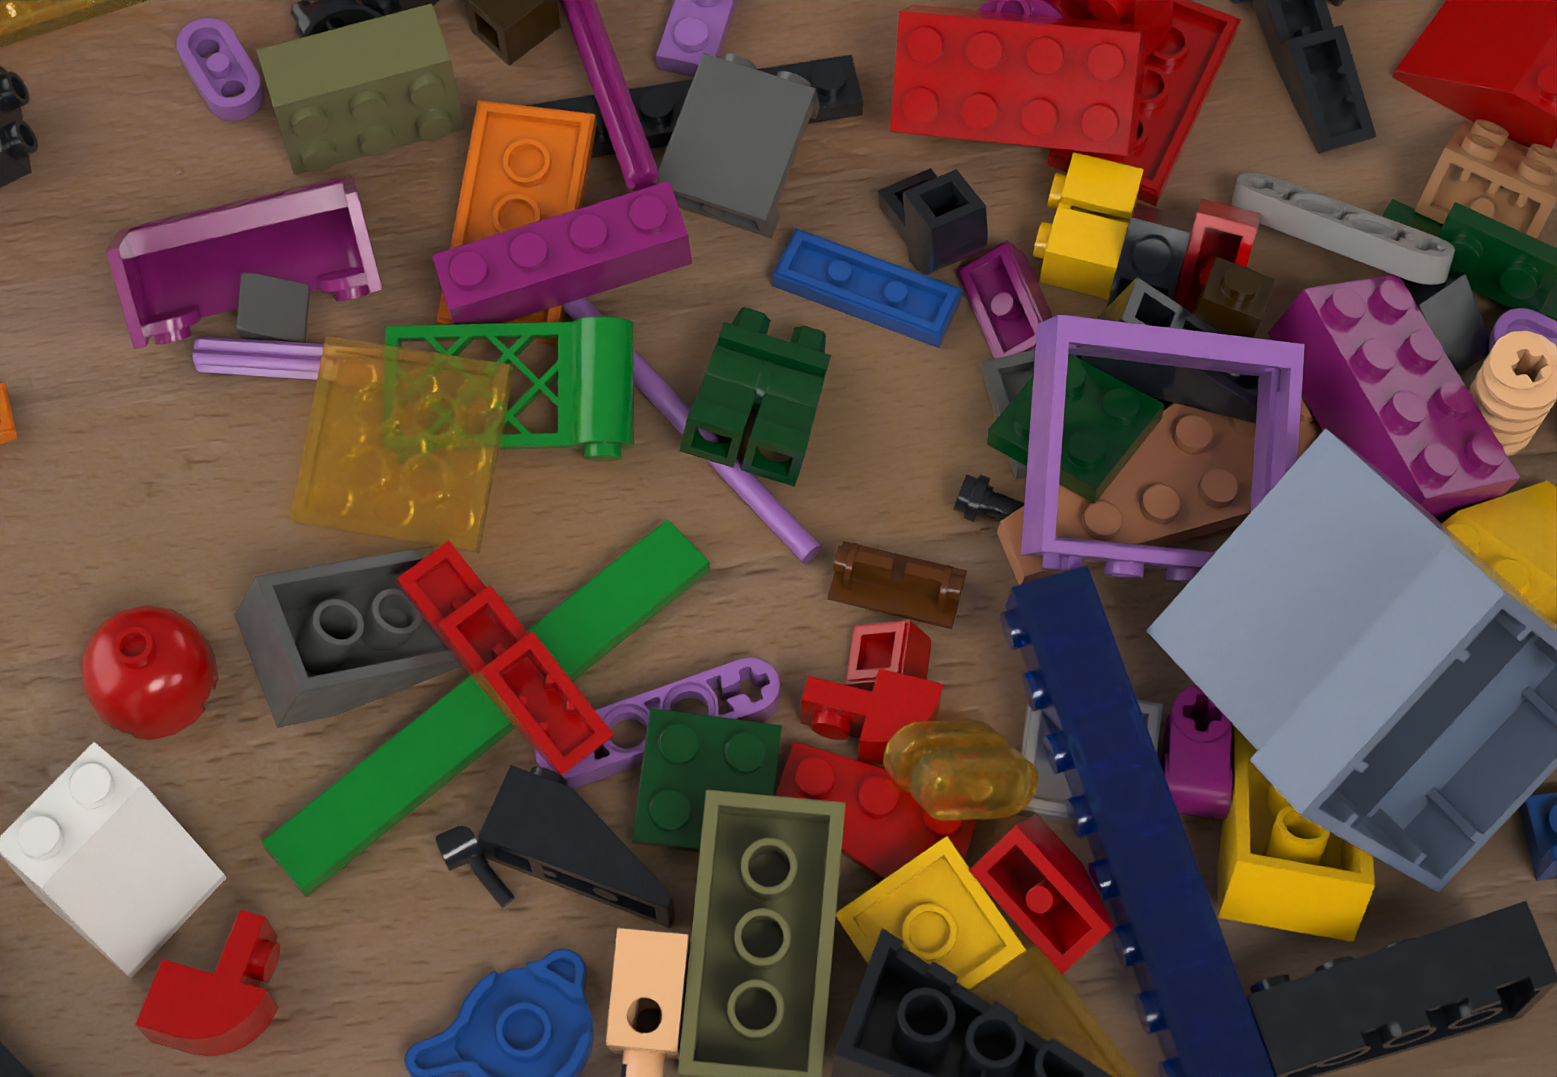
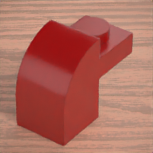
M239 910L214 974L165 959L161 960L135 1023L150 1042L193 1055L218 1056L245 1047L265 1031L273 1020L278 1006L267 990L258 986L260 981L267 983L271 979L280 955V943L276 942L278 936L267 918Z

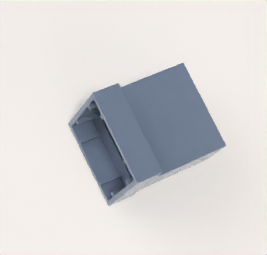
M1327 428L1146 630L1258 750L1250 758V761L1301 816L1438 893L1557 768V624L1539 611L1392 479Z

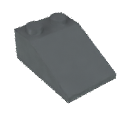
M432 546L255 577L234 615L277 728L340 715L462 666L396 584L397 577L434 551Z

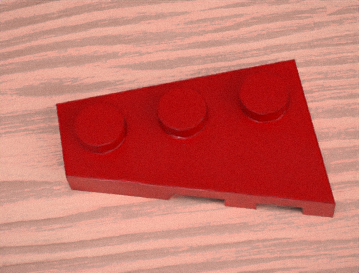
M795 741L792 743L775 796L845 803L841 853L874 875V880L878 883L946 836L963 860L966 861L983 804V798Z

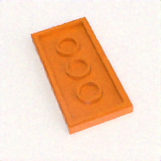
M478 100L450 249L582 208L597 126L595 114ZM442 291L436 322L438 325H454ZM564 304L506 323L562 322ZM558 338L533 340L558 344Z

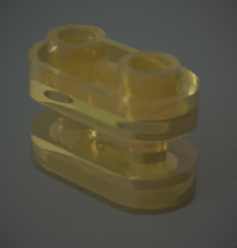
M982 721L913 722L904 726L893 735L884 752L883 761L887 773L904 790L910 792L913 799L931 817L938 820L997 819L1013 816L1028 805L1038 786L1036 767L1017 749L1010 747L1005 738L995 729Z

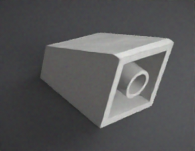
M95 742L0 836L1 857L29 889L130 979L135 976L226 879L225 874L151 791Z

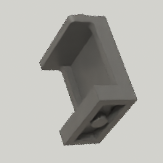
M703 53L657 172L658 184L670 181L680 209L772 238L780 218L777 203L810 118L816 119L820 109L816 89L811 87V83L808 80L791 72L779 71L777 76L756 70L752 62L738 55L725 53L722 55V58Z

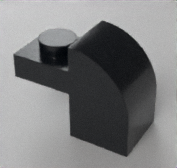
M929 168L878 190L880 208L908 244L909 261L919 272L925 275L931 274L979 253L986 248L988 242L986 205L957 169L937 177L933 170Z

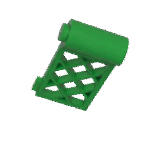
M586 317L572 322L386 326L384 449L388 452H397V462L437 463V451L560 448L584 450V459L589 461H617L622 459V450L630 449L634 446V322L631 320L617 317ZM558 338V361L538 379L517 356L534 339ZM518 339L509 349L499 341ZM473 340H489L503 355L477 381L455 358ZM428 341L442 356L415 381L402 369V342ZM437 341L456 342L446 350ZM512 362L534 385L508 411L486 388ZM451 364L473 386L446 412L425 389ZM401 377L411 386L402 396ZM557 377L558 397L548 388ZM543 392L558 407V433L531 434L516 418ZM482 394L503 417L485 435H469L455 419ZM420 395L441 418L423 436H401V413ZM512 423L522 434L501 433ZM450 425L459 435L440 434Z

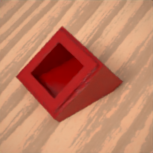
M911 620L854 625L845 685L873 691L879 668L927 680L931 651L930 637Z

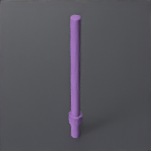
M586 297L566 303L563 307L573 320L586 317H604ZM634 349V385L683 435L691 408ZM698 428L705 440L715 444L723 443L715 433ZM738 457L733 468L706 460L803 564L812 560L820 552L822 546L752 473L741 470L743 463Z

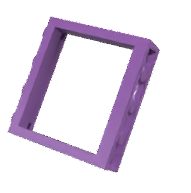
M1059 314L1037 324L1021 556L1042 558V569L1052 571L1080 572L1082 562L1105 564L1104 575L1123 578H1143L1144 568L1166 570L1165 581L1188 584L1215 554V552L1055 536L1068 354L1259 376L1251 513L1298 459L1305 344Z

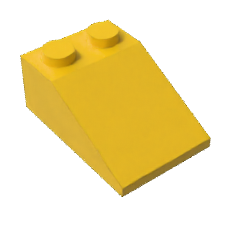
M1544 481L1459 510L1442 523L1539 611L1557 624V487L1549 481Z
M1233 724L1230 760L1233 769L1232 794L1228 816L1226 819H1222L1217 867L1218 918L1353 942L1375 887L1373 856L1301 816L1250 761V758L1258 750Z

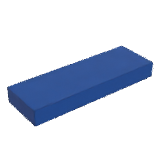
M797 228L794 230L772 274L773 287L940 348L960 305L963 293L961 288Z

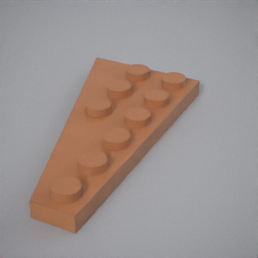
M1301 395L1298 459L1323 432L1303 395ZM1174 403L1163 411L1161 421L1095 504L1059 484L1055 536L1164 547L1240 525L1250 514L1256 424ZM1024 506L1000 522L997 535L1020 588L1073 573L1042 569V558L1021 556ZM1082 562L1081 570L1101 564Z

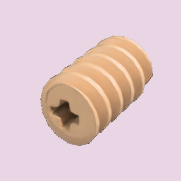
M1513 331L1499 338L1469 387V392L1473 396L1475 403L1496 438L1503 446L1507 456L1514 455L1526 448L1557 400V346L1544 336L1530 331Z

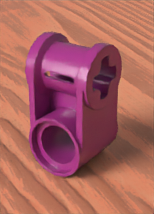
M1192 685L1181 691L1176 697L1172 711L1166 719L1163 755L1158 777L1157 810L1158 813L1226 819L1230 807L1233 778L1232 762L1230 760L1232 722L1197 685ZM1195 714L1200 716L1201 726L1207 728L1205 732L1195 730L1194 720L1188 718L1189 715Z

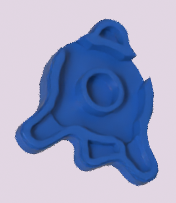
M557 949L539 961L526 963V967L510 969L497 974L496 970L475 985L463 1000L454 1022L444 1032L420 1041L407 1050L405 1066L411 1077H580L591 1056L594 1042L593 1019L585 996L588 974L584 960L572 950Z

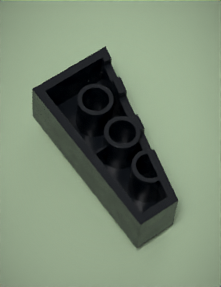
M883 928L836 1048L831 1077H1113L1056 1039L1052 1038L1047 1041L1018 1022L1019 1015L997 1001L991 1005L957 983L958 976L935 961L929 965L903 948L902 940Z

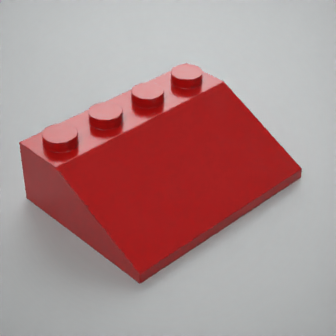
M1446 0L1394 70L1392 78L1474 123L1477 119H1482L1501 126L1509 133L1507 138L1528 148L1531 144H1540L1554 150L1557 146V0Z

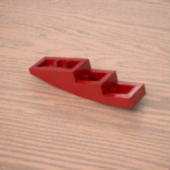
M449 540L397 577L396 584L437 636L508 720L557 774L563 776L614 736L534 632L531 631L528 634L491 585L486 587Z

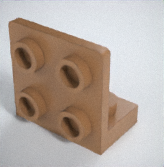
M1477 119L1475 123L1464 120L1445 146L1414 212L1444 224L1451 208L1457 202L1537 239L1557 201V151L1540 144H1531L1528 148L1507 138L1509 133L1493 122Z

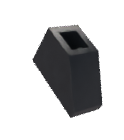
M1136 203L1130 218L1107 307L1137 277L1173 300L1195 218Z

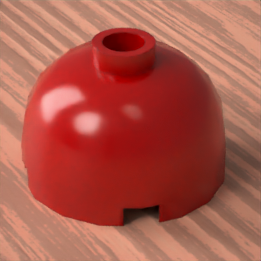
M152 605L122 610L104 621L88 640L81 661L85 695L103 723L113 730L116 728L121 732L132 733L134 738L144 740L175 735L196 722L205 711L203 704L209 697L211 688L213 687L215 691L218 681L215 654L199 628L191 620L171 608Z

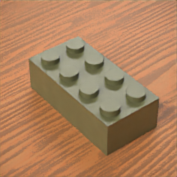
M706 790L678 1064L679 1076H822L845 803Z

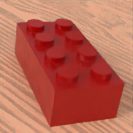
M911 5L899 11L890 132L1128 156L1136 146L1149 26Z

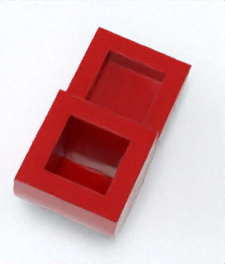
M881 668L878 669L873 691L808 676L801 699V724L809 725L816 734L833 740H845L849 736L860 738L858 761L871 765L890 764L913 754L930 736L937 720L943 684Z

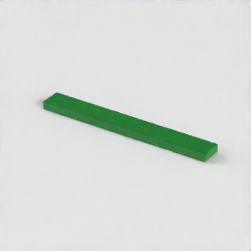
M667 519L528 629L527 632L528 634L531 631L534 632L573 682L710 571L709 561ZM470 675L261 843L296 887L307 897L514 730L515 726Z

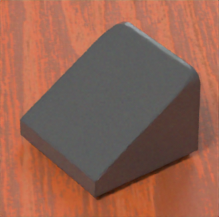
M242 273L236 329L242 339L305 343L311 287L308 284L257 273Z

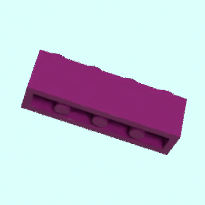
M670 181L431 255L454 325L506 323L692 264L688 233Z

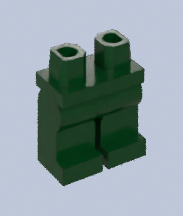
M743 307L736 315L732 324L723 323L718 343L714 348L701 387L688 414L679 451L733 468L751 411L755 410L758 411V415L753 426L741 470L795 487L807 450L825 374L831 358L830 354L825 353L826 334L824 331L803 325L794 328L790 342L767 335L771 320L766 314ZM698 428L732 439L722 444L711 443L701 436ZM759 447L792 458L785 462H772L761 454Z

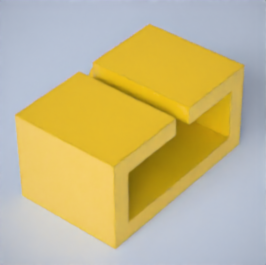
M1073 152L1067 175L1056 173L1052 183L1047 208L1056 210L1053 224L1041 222L1033 257L1043 259L1039 283L1109 300L1144 169Z

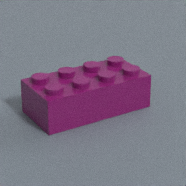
M1389 275L1306 288L1268 332L1270 339L1274 341L1305 344L1302 395L1321 429L1324 431L1327 428L1382 471L1441 524L1459 510L1503 496L1520 479L1503 446L1496 438L1475 403L1473 396L1466 388L1440 341L1436 338L1420 309L1417 307L1410 291L1399 276Z

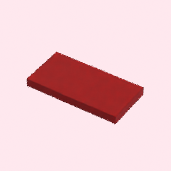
M1173 0L1172 29L1145 60L1137 141L1134 149L1127 156L1051 148L1048 154L1047 165L1068 172L1073 152L1144 169L1137 199L1157 206L1235 39L1241 19L1191 0Z

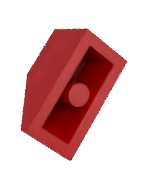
M1201 198L1173 301L1192 313L1216 257L1247 267L1258 229L1260 213Z
M1038 814L1014 826L968 870L1062 975L1114 928L1083 863Z

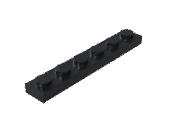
M852 54L756 69L777 76L779 71L791 72L811 83V87L816 89L820 109L816 119L810 118L808 124L863 115V99ZM693 79L628 89L650 149L668 146ZM595 95L524 105L595 114L597 126L591 158L616 154Z

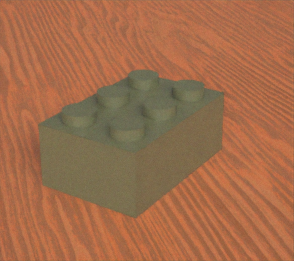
M432 4L256 50L294 175L308 171H324L338 163L367 155H382L393 148L422 140L441 139L449 133L464 129L451 58Z

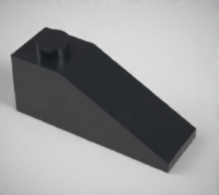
M1138 277L1097 317V319L1223 334ZM1082 355L1081 359L1150 397L1256 424L1259 376Z
M511 765L478 835L484 857L670 928L675 917L672 895L573 788L567 786V780L543 767L535 766L528 772Z

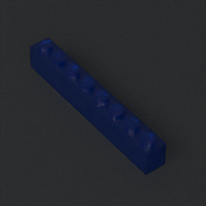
M1088 565L1012 587L1005 606L1006 611L1000 613L1002 630L1011 650L1020 648L1028 670V672L1022 673V685L1026 699L1033 712L1042 710L1050 733L1043 737L1049 764L1055 774L1064 772L1072 797L1066 799V810L1070 824L1078 838L1087 837L1095 860L1088 864L1090 879L1101 901H1109L1118 926L1111 930V936L1117 957L1124 968L1133 967L1141 990V993L1134 996L1138 1017L1145 1032L1148 1035L1156 1033L1165 1058V1060L1158 1062L1160 1077H1275Z

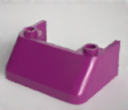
M354 176L326 180L132 226L117 232L106 250L134 349L146 347L151 336L154 337L155 344L157 345L188 338L192 335L189 326L198 323L202 317L238 309L242 273H257L308 284L311 287L310 291L320 289L322 293L333 292L336 301L350 300L382 290L380 275Z

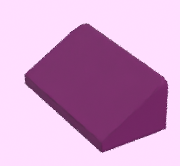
M1006 240L957 270L994 359L1036 350L1037 324L1053 317L1026 255Z

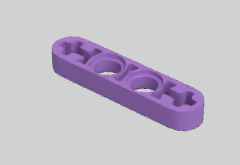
M753 657L744 658L595 711L610 730L615 724L629 719L638 721L647 730L650 708L672 711L675 704L682 699L694 698L706 705L709 710L708 716L762 722L771 717L778 708L780 700L779 676L773 666L766 661ZM751 679L755 687L764 686L761 689V700L751 702L746 694L738 695L741 692L740 682ZM717 688L722 689V699H727L728 713L724 715H719L718 700L713 691ZM645 739L640 745L630 749L619 748L611 740H608L601 746L605 757L596 760L594 751L562 777L567 780V786L574 789L640 766L643 762ZM535 750L538 767L555 772Z

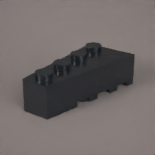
M1523 901L1418 938H1408L1394 942L1379 951L1356 959L1353 956H1345L1328 961L1315 968V973L1294 980H1290L1287 974L1264 979L1249 988L1251 994L1247 995L1236 1015L1259 1077H1319L1522 1018L1557 984V972L1527 901Z

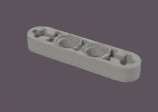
M1245 173L1237 177L1231 206L1260 213L1259 223L1413 282L1429 285L1441 284L1448 277L1455 253L1453 245L1448 241L1274 176L1260 173Z

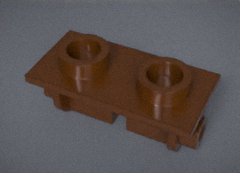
M843 541L842 546H838L833 565V571L835 572L827 600L952 629L967 570L875 549L854 542Z

